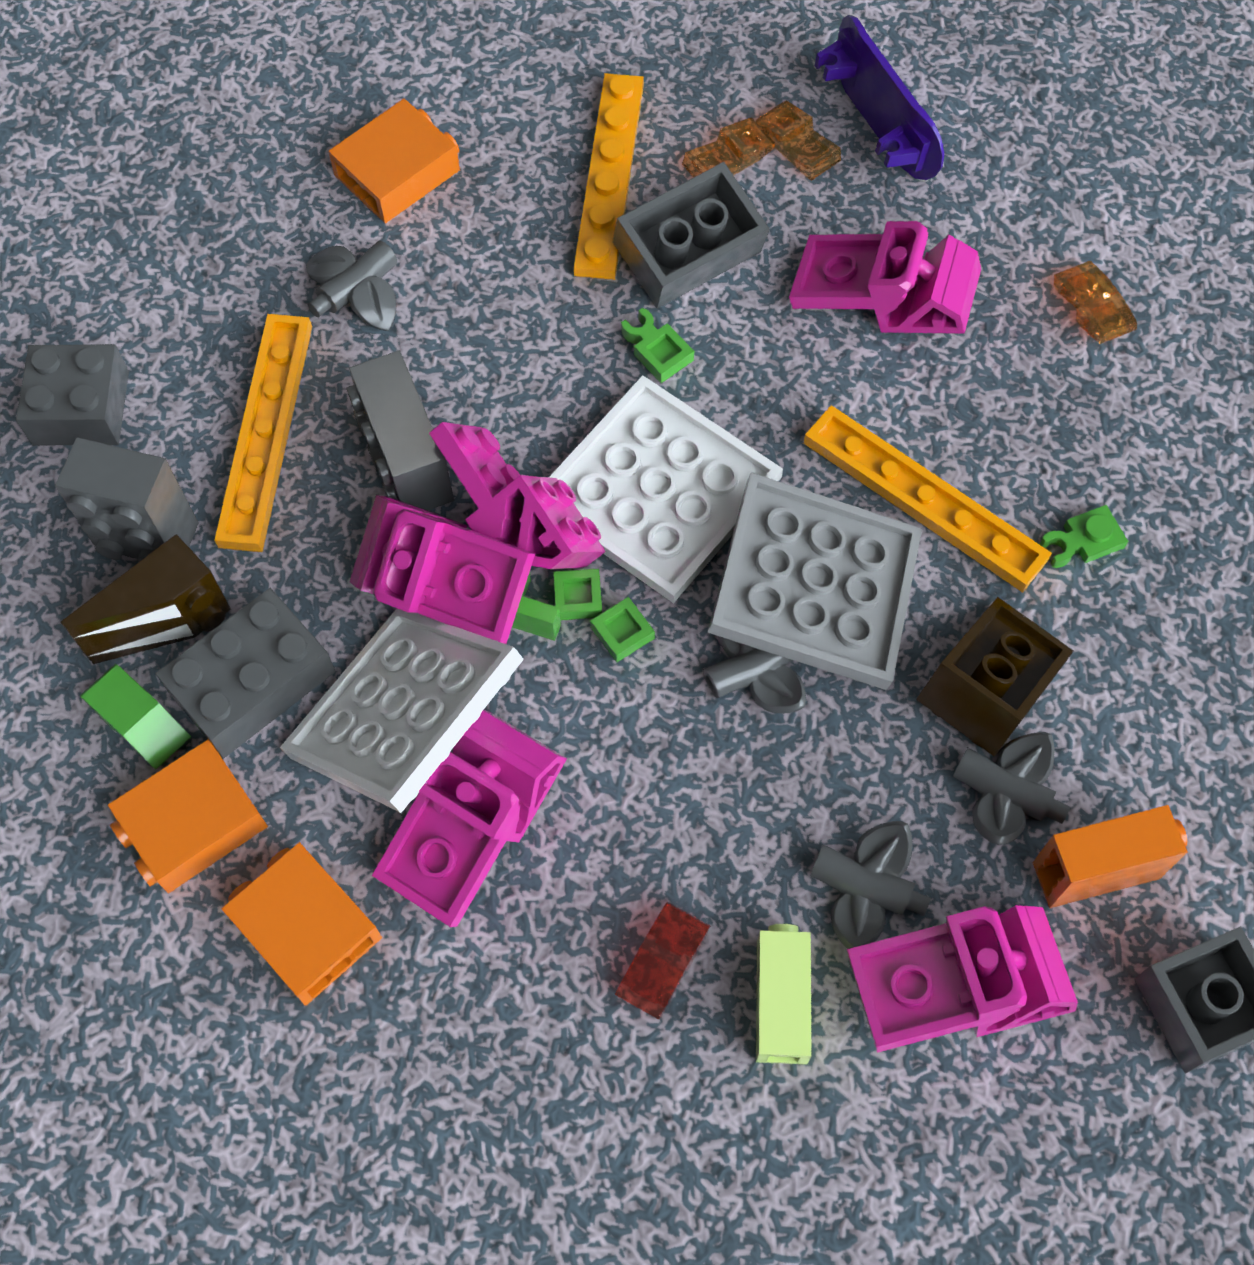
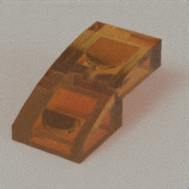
M787 100L756 119V126L767 141L811 181L841 161V148L814 131L813 117Z
M750 117L720 128L717 141L685 152L682 165L694 178L725 162L734 176L770 153L774 149L775 142Z
M1091 260L1054 274V287L1057 292L1077 309L1076 320L1078 324L1099 344L1137 330V321L1124 298L1109 278Z

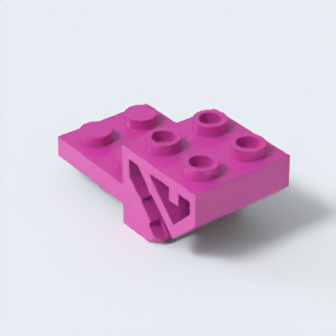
M887 221L883 234L809 235L789 299L793 309H874L881 333L965 334L981 273L978 251L948 234L933 249L926 252L923 257L928 232L927 228L919 221Z
M442 422L429 432L478 507L474 513L465 519L472 531L535 553L532 566L547 569L584 568L606 552L599 542L601 534L596 525L589 518L583 517L574 505L576 496L572 489L561 479L520 475L513 466L505 463L498 452L500 444L488 429Z
M376 495L350 583L360 591L374 594L375 599L384 604L408 613H419L442 623L506 644L535 553L466 529L467 525L391 497Z
M483 710L479 718L468 728L453 747V752H450L448 757L440 763L421 787L418 796L372 876L449 927H457L505 842H520L567 758L493 713Z
M1015 905L998 915V912L993 908L983 906L946 916V923L847 949L850 965L877 1053L969 1028H974L976 1037L1075 1012L1078 1004L1043 907Z

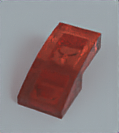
M666 902L630 964L615 995L659 1020L670 1003L685 972L691 966L711 926L673 904Z

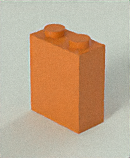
M405 98L328 151L334 176L385 224L460 171L459 147L455 139L448 132L442 133L433 125L430 117L424 110L420 108L417 110Z
M209 739L108 804V807L117 819L110 824L112 831L125 848L133 844L141 857L134 862L137 870L150 887L158 883L168 894L268 827Z
M1169 805L1054 834L1032 863L1050 909L1161 879L1188 853L1186 849L1188 842L1187 834L1180 820L1174 819Z
M299 842L292 849L285 848L275 854L267 864L268 869L253 882L246 881L234 889L228 897L229 902L221 909L306 1006L379 942L382 936L376 926Z

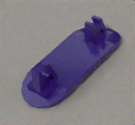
M847 15L842 19L839 27L838 40L817 53L814 66L816 69H819L825 65L823 73L825 81L841 79L846 94L879 138L875 149L876 154L880 155L881 152L888 151L884 161L886 168L900 166L912 177L920 180H928L937 176L943 167L944 148L942 138L934 121L919 105L867 34L859 19L853 15Z

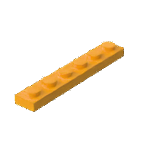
M604 73L575 255L574 276L611 280L616 278L619 251L613 244V237L617 218L624 215L626 210L644 87L643 76Z
M267 314L214 539L218 548L263 552L312 331L309 317Z
M832 405L805 434L803 444L1022 593L1048 562L1052 554L1050 551Z

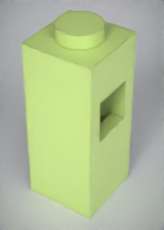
M792 924L770 925L768 931L760 930L757 940L756 1062L808 1064L811 1058V932H798V926Z

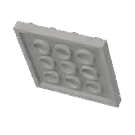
M751 472L744 489L707 633L887 690L894 678L922 528Z

